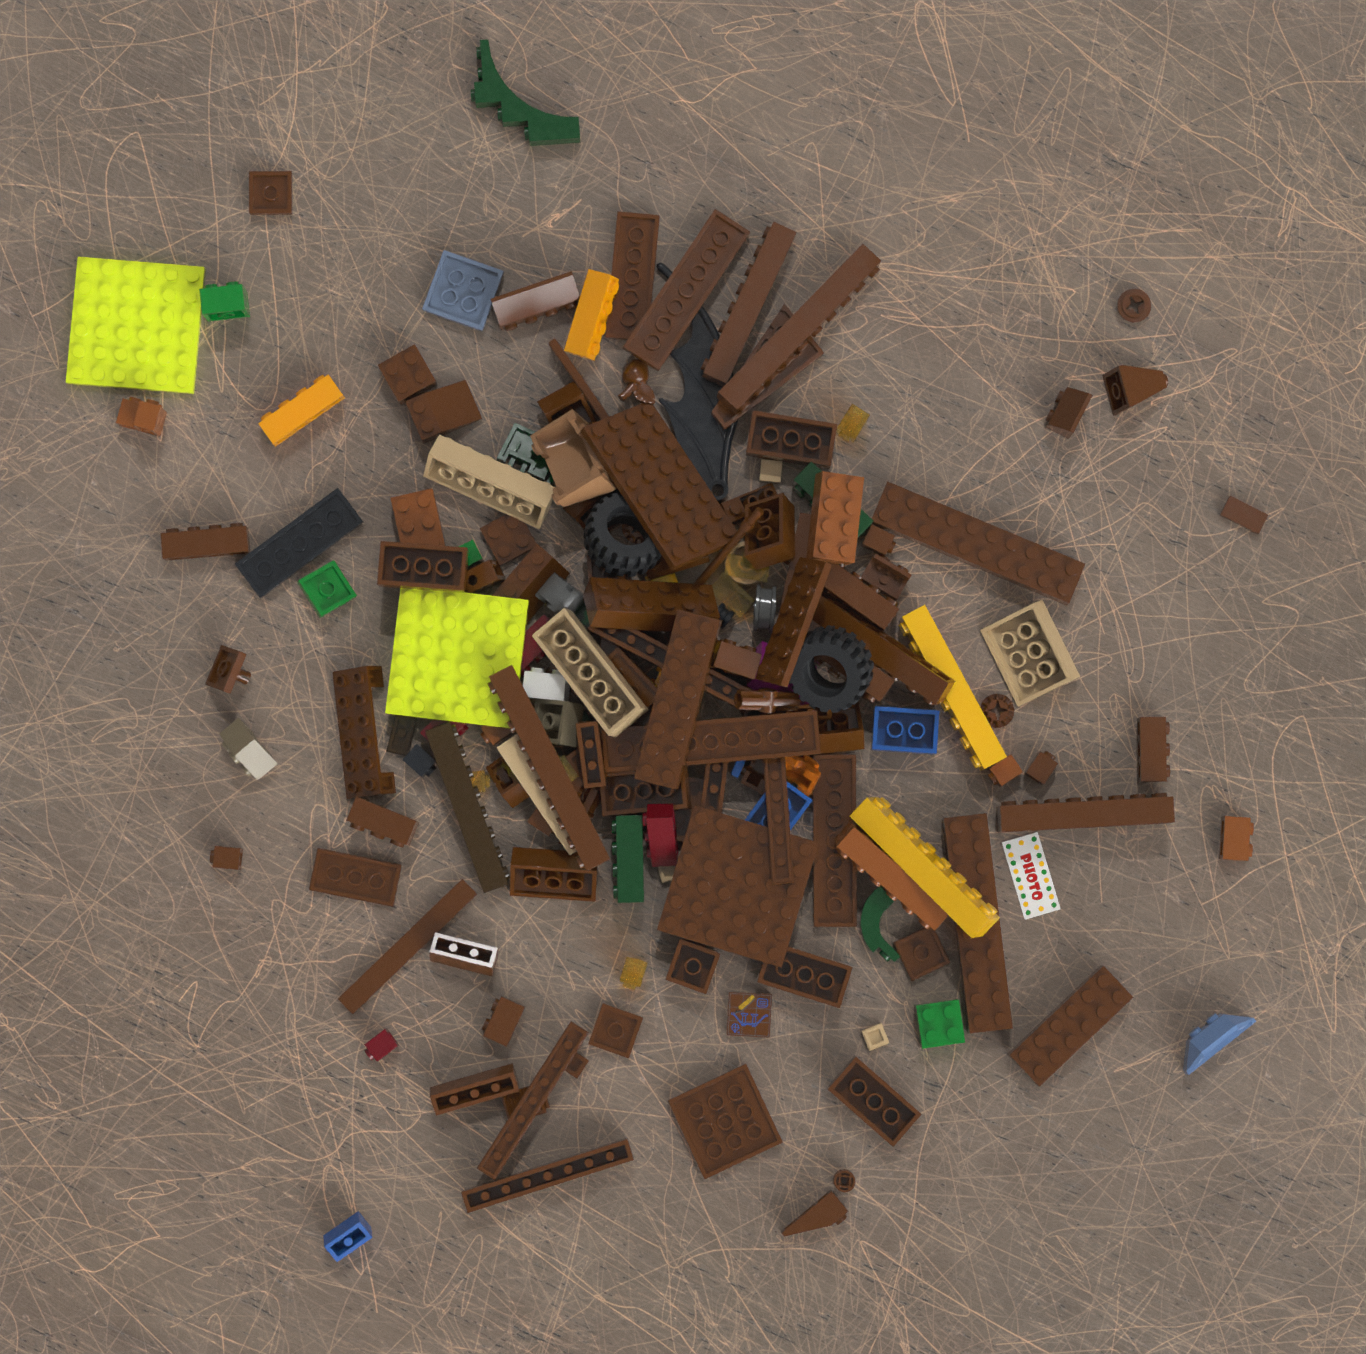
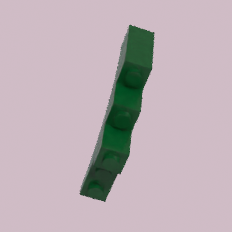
M480 40V47H476L477 60H481L482 66L478 68V79L483 82H474L475 89H471V101L476 103V107H501L497 108L498 121H502L503 127L528 126L524 127L525 140H529L530 146L581 143L579 117H564L545 113L518 98L506 86L497 72L491 57L489 40Z

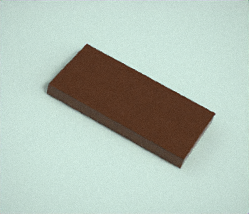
M317 848L309 890L394 907L402 865Z

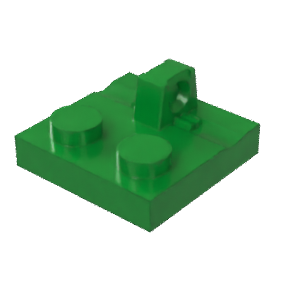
M334 560L297 582L319 618H322L357 596Z

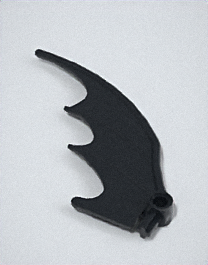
M661 262L656 266L669 279L673 272ZM702 306L692 320V337L685 345L674 349L670 354L678 363L684 377L685 391L683 398L674 403L660 398L659 402L669 414L677 441L710 491L712 492V488L716 486L723 489L724 493L721 496L714 495L718 503L721 504L728 495V465L732 440L738 420L723 430L711 415L712 410L719 402L716 396L723 387L702 378L704 371L700 369L705 358L710 359L713 353L709 351L714 339L719 340L720 334L709 314Z

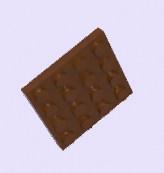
M746 1063L668 1100L704 1179L783 1143Z

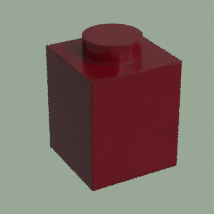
M386 1028L364 1044L367 1048L364 1051L371 1060L375 1059L378 1062L397 1048L399 1044Z

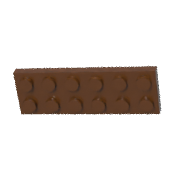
M617 211L611 275L619 279V288L614 295L612 311L607 318L605 338L628 340L652 304L660 215Z
M799 558L755 679L788 687L832 564L809 558Z

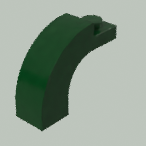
M880 886L868 896L863 904L860 914V931L866 946L872 953L880 948L879 954L887 962L890 959L895 962L900 955L884 940L879 929L882 914L894 900Z

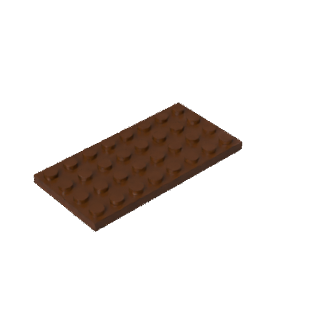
M639 404L587 425L580 431L672 571L724 548L737 532L653 404Z

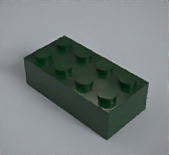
M812 461L793 480L792 484L794 493L801 499L805 497L809 501L808 506L811 509L815 475L822 472ZM862 509L860 511L857 540L870 528L874 521Z
M642 815L616 816V820L612 821V834H616V842H612L613 856L617 855V864H613V877H617V885L613 886V898L618 899V903L644 902Z

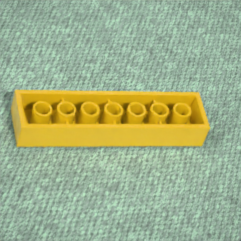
M923 605L902 616L898 627L903 636L907 635L911 641L908 644L910 650L956 681L944 702L940 703L944 712H949L951 716L949 722L953 729L960 732L962 737L959 740L965 750L969 749L972 755L969 758L974 768H979L981 771L1006 758L1007 756L927 607Z
M867 797L850 817L971 938L983 936L1000 918L996 914L998 912L996 908L990 903L986 904L981 899L982 895L975 888L971 889L966 884L967 880L958 872L955 873L950 868L952 865L945 858H940L935 853L936 849L930 843H925L920 838L921 834L915 828H909L905 824L906 819L900 813H894L890 809L891 804L885 798Z

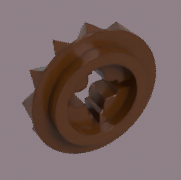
M1129 289L1122 293L1118 299V313L1122 316L1123 320L1131 323L1141 322L1151 311V300L1144 291ZM1131 300L1134 303L1142 302V304H1140L1137 307V313L1134 311V309H1127L1131 305Z
M1002 694L989 695L983 700L980 707L990 726L994 728H1001L1009 724L1013 719L1015 711L1012 701ZM996 701H998L999 708L1006 710L1000 713L998 720L995 713L988 712V710L995 708Z

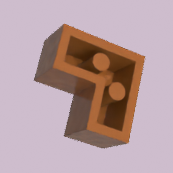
M129 397V400L123 398L116 423L125 428L160 437L167 412L155 400L147 399L144 402L135 397Z

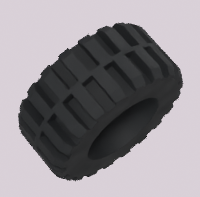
M612 493L609 498L605 496L600 499L599 503L593 506L584 529L583 538L585 539L584 547L588 550V556L591 560H596L595 565L599 568L604 567L607 573H617L616 576L623 577L624 574H628V577H634L637 573L642 575L648 569H652L662 555L622 494ZM614 524L630 525L641 533L644 542L638 545L622 544L610 535L607 528Z
M829 625L825 629L821 626L807 633L789 682L793 683L792 690L795 694L798 693L800 695L799 699L803 703L806 701L810 704L809 707L813 709L818 707L822 712H828L831 709V712L834 713L839 712L841 709L846 710L852 704H856L873 678L872 670L874 663L872 660H869L872 656L870 650L864 648L866 644L863 640L859 641L855 638L857 636L855 633L851 632L849 634L845 628L839 627L835 629V626ZM827 655L838 660L846 671L847 681L834 683L824 679L815 668L814 656Z

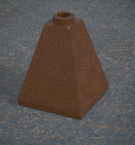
M1120 365L1102 375L1113 416L1124 412L1168 386V378L1160 370Z

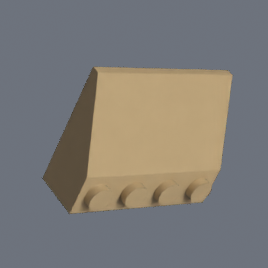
M1043 600L1035 602L980 630L1018 707L1080 677Z

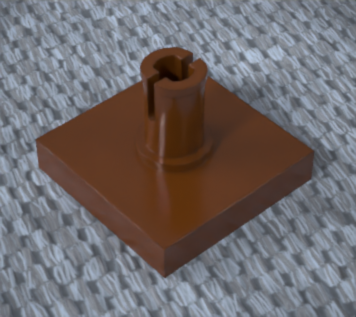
M221 645L205 685L231 694L236 681L246 685L249 680L241 677V675L250 678L251 672L245 671L241 667L247 654Z

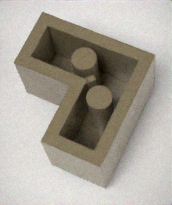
M237 718L219 734L224 740L221 743L222 746L230 753L229 756L236 764L239 762L243 764L241 768L248 776L252 774L259 780L277 765L269 751L257 740L252 731L240 718Z

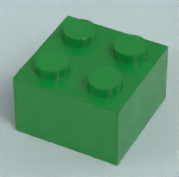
M227 282L226 286L220 287L217 284L205 285V288L199 289L202 315L208 322L250 317L248 292L239 282Z
M959 999L914 1005L920 1047L922 1049L965 1043Z

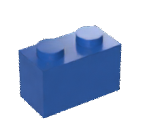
M358 1211L323 1235L324 1247L335 1261L338 1262L372 1238V1230L369 1223Z

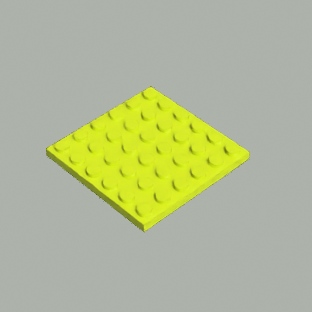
M78 257L66 383L194 394L202 314L199 289L204 288L206 268Z
M400 588L385 713L510 728L507 723L510 720L507 712L503 714L497 702L501 701L498 694L493 695L487 683L491 681L489 676L510 665L514 667L520 679L529 600L473 593Z

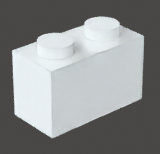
M532 667L531 671L524 672L523 687L528 697L560 701L569 700L570 685L558 670H552V674L544 673L543 668Z

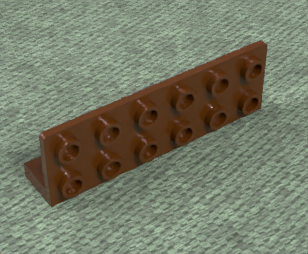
M362 666L334 671L333 682L346 798L353 799L356 796L366 797L396 793L394 772L381 773L371 689L384 687L382 666Z

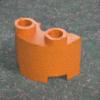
M803 755V757H785L787 782H795L798 785L797 789L809 797L821 775V772L818 770L819 764L807 755Z

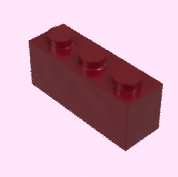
M673 803L647 804V813H643V826H647V829H645V842H649V845H647V858H651L652 867L676 866L679 858L674 805Z

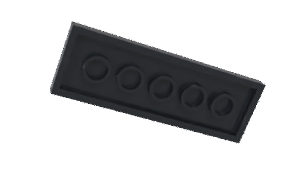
M336 488L236 562L235 565L261 599L364 522L339 488Z

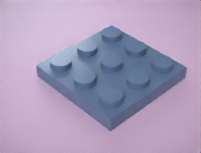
M443 250L422 310L483 332L492 307L491 298H494L497 294L504 271Z

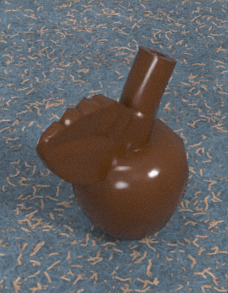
M639 359L630 360L622 371V380L627 387L618 395V398L624 402L633 394L634 398L640 403L654 404V392L647 385L649 380L648 365Z

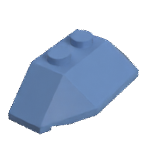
M1215 1013L1206 1020L1207 1024L1201 1029L1197 1027L1189 1033L1190 1038L1186 1040L1183 1066L1185 1074L1190 1075L1253 1025L1256 1020L1252 1017L1228 1014L1217 1015Z

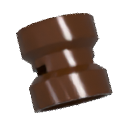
M847 1169L838 1170L833 1177L836 1189L841 1192H849L855 1186V1177Z

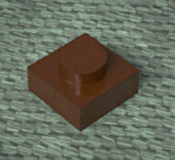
M576 1052L565 1071L577 1079L589 1060Z

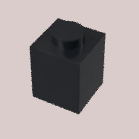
M418 744L402 759L422 778L425 775L429 777L437 768L435 766L436 760Z

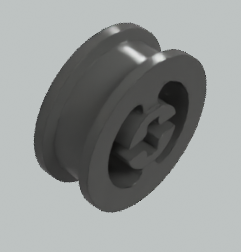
M757 584L754 601L753 631L768 629L769 633H772L776 611V586L768 589L761 588Z

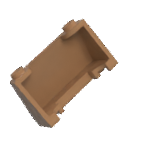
M573 409L530 435L533 442L531 445L533 451L537 456L541 455L546 460L556 487L553 488L551 496L557 505L563 507L602 496L617 489L580 432L583 427L590 424Z

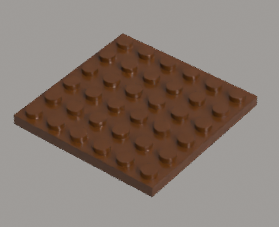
M694 805L657 930L782 967L819 842L791 834L794 883L772 885L768 827Z

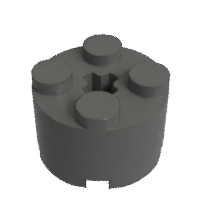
M555 572L535 594L542 602L545 603L547 601V607L556 614L563 608L569 609L575 614L584 603V596Z

